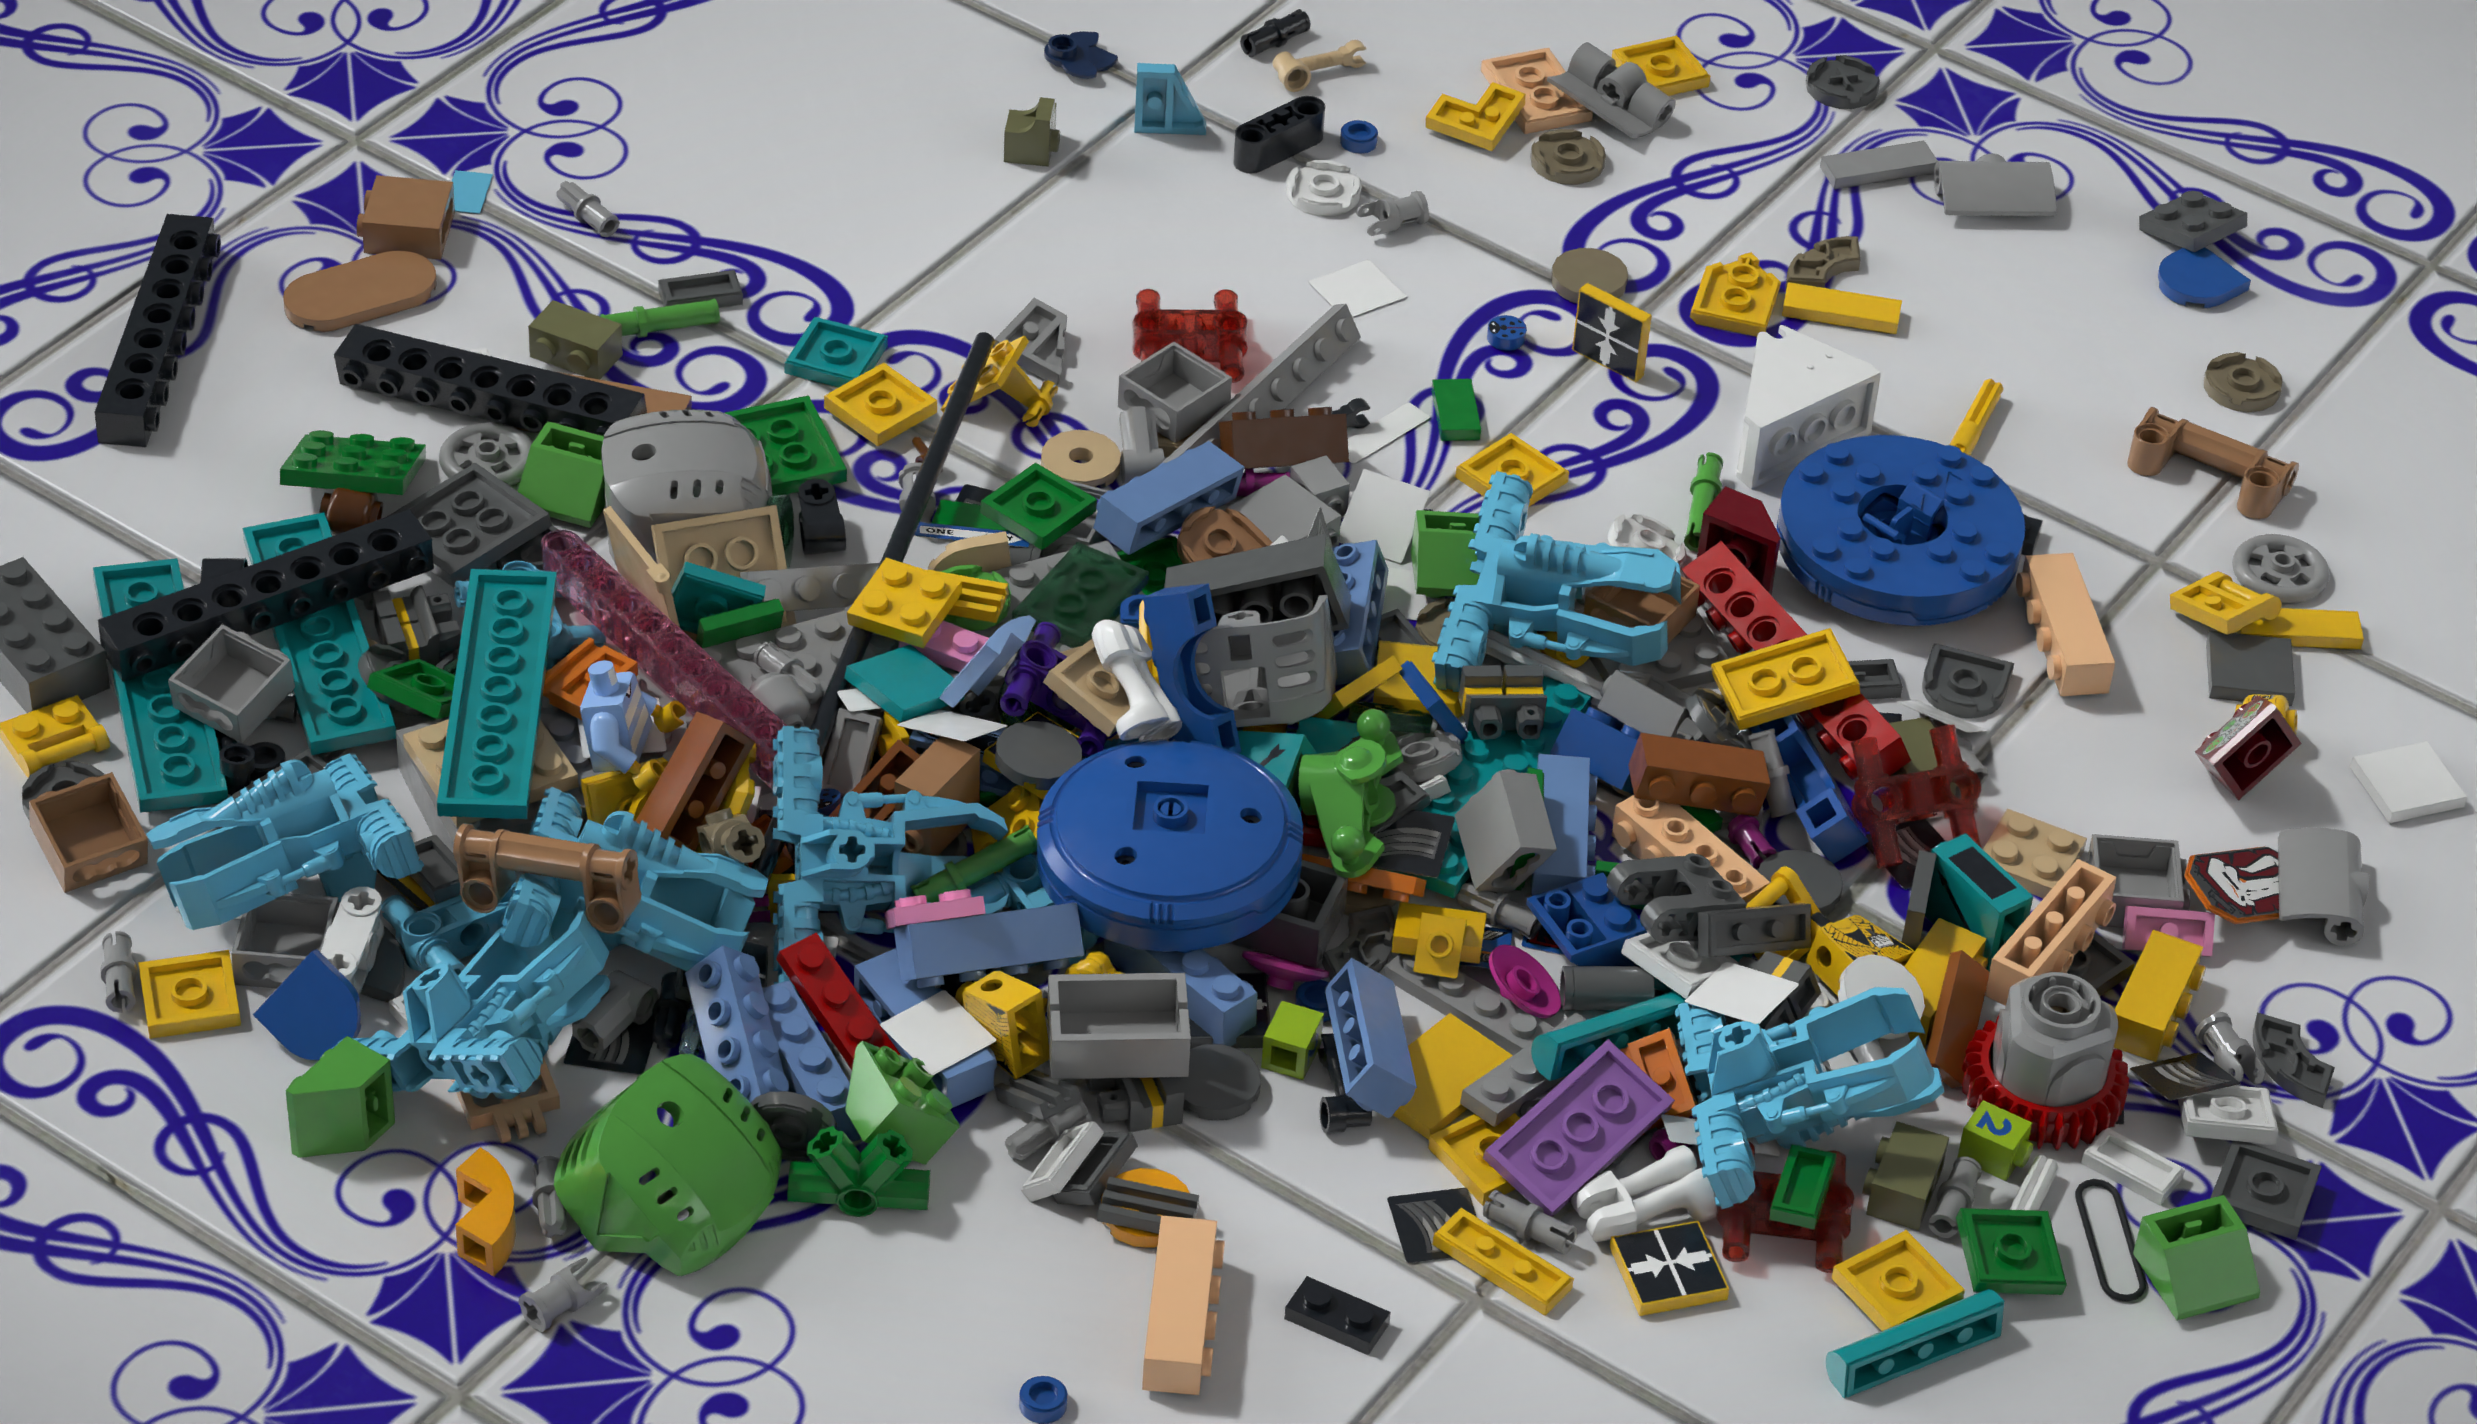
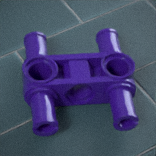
M1041 622L1035 628L1031 640L1026 641L1018 650L1013 662L1005 673L1004 679L1008 687L1002 696L1003 698L1000 700V707L1008 715L1021 716L1027 710L1029 701L1082 730V734L1077 741L1082 748V755L1090 757L1103 751L1107 739L1116 735L1117 731L1108 737L1043 683L1049 671L1066 659L1067 656L1055 650L1062 636L1060 629L1051 622Z

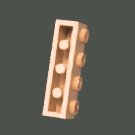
M2074 554L2026 555L2023 571L2018 573L2016 577V588L2018 596L2024 597L2026 602L2028 623L2034 624L2036 629L2038 650L2045 653L2049 679L2055 680L2060 696L2109 693L2115 660Z
M1634 795L1616 804L1612 837L1616 839L1620 846L1628 849L1638 859L1686 856L1690 853L1702 855L1710 861L1711 866L1726 881L1732 884L1733 889L1746 903L1750 902L1771 883L1680 805L1664 803L1659 800L1634 798Z
M2077 859L1992 958L1985 996L2006 1006L2009 989L2015 983L2044 973H2067L2073 962L2074 955L2079 950L2082 952L2086 951L2092 942L2096 929L2100 925L2103 927L2107 926L2112 919L2116 909V903L2112 902L2117 877Z
M1161 1215L1144 1354L1142 1390L1199 1395L1201 1376L1211 1377L1213 1348L1205 1347V1340H1215L1217 1312L1209 1311V1304H1219L1221 1276L1212 1274L1213 1268L1222 1269L1225 1247V1241L1216 1240L1217 1221Z

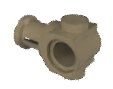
M731 808L706 815L707 824L696 827L703 853L721 854L740 863H745L744 866L749 867V862L759 858L765 846L761 830L753 827L745 814L733 815Z

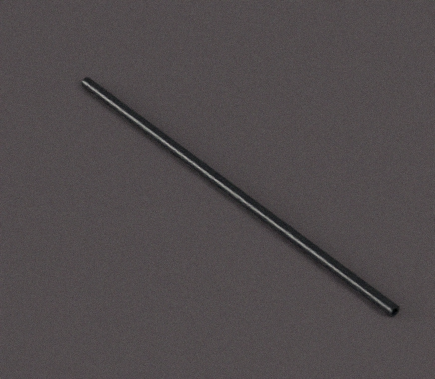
M980 332L975 337L878 568L886 557L902 563L904 561L994 346L995 340L989 333ZM853 626L811 724L810 730H815L816 728L820 732L817 744L820 746L821 757L835 726L839 708H842L844 704L837 692L849 690L852 685L844 678L846 667L862 661L873 632ZM773 816L764 835L765 846L759 858L754 860L751 866L752 869L757 870L768 878L767 886L786 843L773 839V828H777V818H773Z

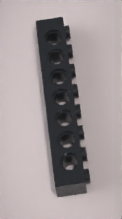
M177 214L166 215L94 411L98 443L147 447L152 431H158L160 407L167 405L170 380L175 381L177 377L178 356L184 355L186 351L187 330L192 331L194 328L195 308L203 303L204 282H209L212 277L213 257L218 258L220 254L221 236L220 234H215L213 218Z
M360 324L353 326L334 353L340 384L526 429L531 432L540 433L549 421L604 436L609 427L616 421L647 413L644 393Z
M408 509L98 620L100 643L106 650L107 660L122 682L190 658L221 625L251 636L434 570L432 538L412 511Z

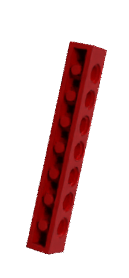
M1722 541L1681 569L1686 579L1700 585L1697 608L1701 605L1706 607V616L1717 631L1720 632L1725 628L1729 633L1727 638L1739 655L1807 635ZM1861 692L1858 695L1795 713L1798 720L1807 730L1811 727L1817 730L1816 737L1829 755L1836 752L1841 757L1839 763L1846 774L1853 781L1859 777L1870 790L1911 761L1901 736Z

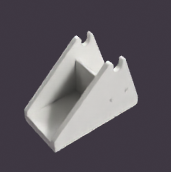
M1784 325L1779 326L1778 333L1783 337L1781 339L1774 338L1767 332H1759L1747 398L1736 477L1750 489H1753L1794 470L1807 456L1830 443L1871 434L1881 372L1866 361Z

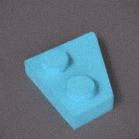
M1137 63L1134 133L1206 135V120L1175 64Z

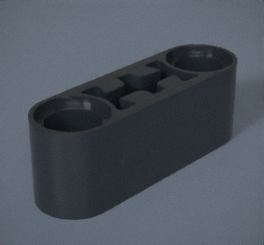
M1301 96L1238 126L1235 130L1233 164L1235 168L1244 173H1258L1319 144L1323 140L1325 103L1314 96Z

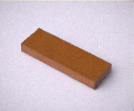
M1963 950L1950 953L1926 1052L1932 1067L1939 1069L1942 1081L1952 1089L1962 1086L1964 1077L1962 1070L1963 1060L1966 1056L1965 1052L1969 1041H1972L1978 1027L1989 978V971Z

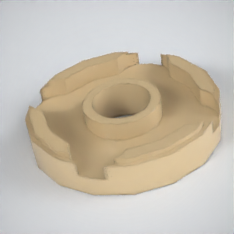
M1071 430L1061 432L1045 443L1042 447L1041 466L1065 480L1093 487L1105 483L1106 487L1113 483L1120 474L1121 452L1116 443L1103 434L1089 430ZM1076 460H1084V461H1087V462H1086V463H1077V462H1074V461H1076Z

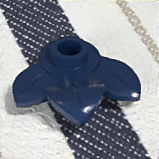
M1080 31L1070 35H1055L1049 39L1048 44L1044 48V57L1048 62L1063 68L1066 73L1081 79L1096 78L1097 72L1108 70L1118 61L1117 55L1096 46L1099 40V33Z

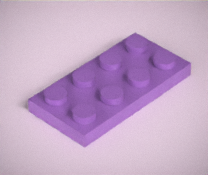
M1608 1039L1485 1150L1483 1159L1531 1204L1534 1203L1542 1207L1544 1214L1553 1217L1571 1201L1573 1195L1581 1187L1596 1178L1661 1118V1115L1669 1111L1675 1100Z

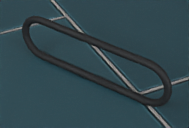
M2100 1179L2085 1180L2078 1185L2075 1191V1199L2100 1285L2103 1291L2113 1299L2126 1302L2136 1300L2146 1290V1281L2141 1265L2133 1254L2135 1244L2120 1194L2109 1182ZM2101 1186L2110 1191L2114 1197L2139 1282V1288L2133 1294H2119L2113 1291L2107 1284L2082 1198V1192L2087 1187Z

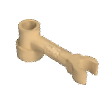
M1351 40L1336 51L1295 59L1291 53L1285 51L1275 56L1273 67L1278 72V78L1285 88L1291 92H1298L1309 84L1311 80L1310 71L1337 65L1351 66L1353 68L1362 67L1366 62L1360 55H1353L1357 51H1363L1367 48L1361 41Z

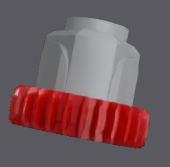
M2050 972L2029 977L2015 983L2009 989L2006 1008L2000 1009L1996 1023L1991 1020L1986 1021L1983 1029L1975 1031L1972 1041H1969L1966 1048V1056L1962 1065L1964 1072L1962 1093L1967 1095V1106L1977 1109L1984 1100L2032 1122L2029 1140L2037 1142L2038 1149L2043 1146V1143H2052L2055 1150L2058 1151L2063 1142H2067L2072 1149H2075L2078 1146L2079 1139L2086 1144H2091L2095 1135L2098 1136L2103 1129L2115 1127L2118 1117L2124 1110L2129 1088L2128 1064L2122 1061V1051L2120 1049H2113L2118 1031V1018L2114 1008L2100 999L2098 992L2090 983L2072 974Z

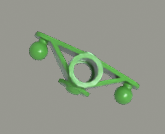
M1377 709L1366 710L1358 718L1357 732L1360 735L1359 740L1341 751L1305 754L1300 762L1299 797L1303 813L1305 815H1316L1333 869L1337 875L1344 878H1355L1365 874L1385 850L1384 843L1371 834L1369 830L1370 827L1385 822L1392 816L1396 808L1395 795L1390 788L1380 784V779L1387 772L1402 763L1403 756L1396 736L1390 732L1388 716Z

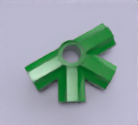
M834 1126L821 1129L816 1137L808 1142L807 1155L814 1163L790 1162L788 1201L837 1204L843 1213L854 1217L868 1216L875 1212L877 1207L914 1210L928 1209L931 1170L904 1169L912 1161L913 1149L906 1143L903 1135L893 1130H889L884 1134L878 1133L860 1153L843 1131H838Z

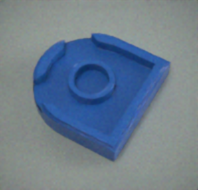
M2206 247L2196 252L2182 248L2166 256L2160 263L2158 270L2161 292L2172 301L2186 306V301L2204 304V308L2221 305L2249 291L2251 283L2249 278Z
M1407 660L1401 665L1403 669L1399 674L1445 732L1454 734L1460 740L1461 745L1464 744V740L1468 738L1467 735L1469 734L1413 662Z
M318 949L311 951L253 1014L286 1049L308 1060H320L324 1052L335 1047L338 1044L337 1042L346 1036L357 1038L361 1030L360 997L357 990Z

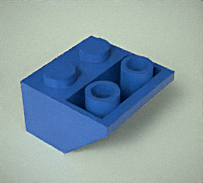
M1590 706L1586 713L1572 708L1550 754L1590 758L1591 775L1597 776V778L1634 795L1628 764L1639 735L1642 732Z
M1604 873L1527 898L1526 905L1570 962L1577 966H1638L1624 956L1621 951L1625 940L1647 933V931L1643 928L1640 919L1631 907L1622 904L1608 889L1607 877Z

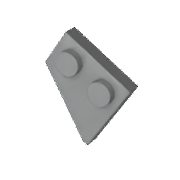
M1033 298L995 338L993 348L1004 340L1012 342L1025 335L1029 343L1016 363L1046 381L1054 382L1057 386L1060 382L1063 368L1062 356L1065 347L1064 335L1067 315Z

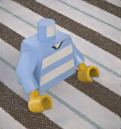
M608 660L593 663L588 668L590 682L580 706L594 773L621 771L624 774L629 771L632 773L633 781L638 789L650 791L655 787L665 769L655 759H651L643 766L638 763L652 726L650 715L653 716L654 723L661 732L669 733L684 724L679 718L686 714V708L676 700L661 707L656 704V698L641 691L634 673H616L614 664Z

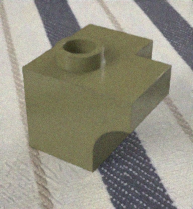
M1040 97L1038 104L1030 110L1009 109L1004 131V162L1049 166L1051 152H1058L1060 144V130L1056 129L1057 103H1055V99Z

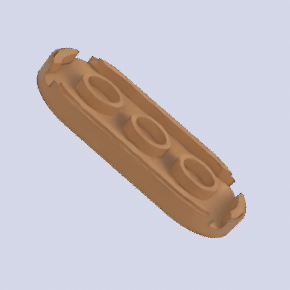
M388 251L309 273L295 279L285 289L283 295L285 315L293 324L304 328V324L313 326L314 331L328 332L411 309L425 303L431 297V291L435 290L437 285L436 270L427 258L417 253Z
M1215 506L1200 508L1184 520L1177 539V551L1182 563L1187 564L1270 546L1273 542L1242 513L1226 508L1225 511L1220 509L1214 510Z

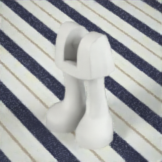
M1102 620L1096 623L1093 628L1092 639L1100 662L1107 672L1113 673L1117 677L1129 700L1130 710L1120 717L1116 723V730L1120 739L1127 741L1139 738V741L1169 739L1177 734L1182 727L1181 718L1177 709L1171 704L1149 671L1147 662L1152 659V651L1141 633L1135 627L1122 625L1113 620Z
M1685 1145L1668 1150L1662 1159L1619 1180L1612 1171H1606L1581 1187L1571 1198V1204L1578 1215L1583 1219H1588L1587 1229L1596 1242L1611 1240V1236L1634 1233L1637 1231V1226L1643 1222L1676 1208H1686L1689 1215L1699 1222L1712 1220L1717 1215V1206L1711 1184L1707 1177L1703 1178L1702 1168L1697 1169L1696 1158L1693 1152ZM1670 1184L1651 1194L1632 1200V1197L1641 1194L1645 1191L1662 1185Z

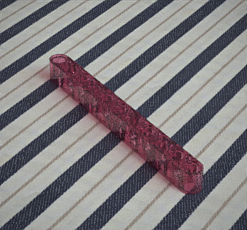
M555 530L545 534L541 539L543 570L557 572L556 590L629 658L637 661L638 666L670 696L682 703L693 717L698 711L725 722L754 740L757 747L756 761L750 763L749 768L773 790V761L777 754V751L773 750V739H777L778 731L787 725L577 534L568 530Z

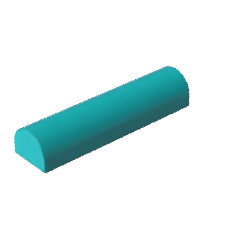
M1671 992L1538 1035L1534 1039L1531 1048L1534 1065L1541 1075L1549 1081L1568 1076L1608 1039L1619 1050L1628 1047V1043L1668 1028L1673 1032L1675 1040L1679 1039L1677 1024L1680 1022V1018L1676 1019L1675 1010L1679 1004L1685 1003L1686 999L1676 992Z
M1987 1289L1830 1351L1826 1355V1369L1829 1379L1841 1396L1847 1398L2000 1337L2004 1300L1994 1290Z

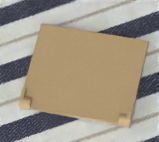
M611 506L603 509L628 616L662 659L684 654L685 648L671 592L672 582L669 572L662 563L656 564Z

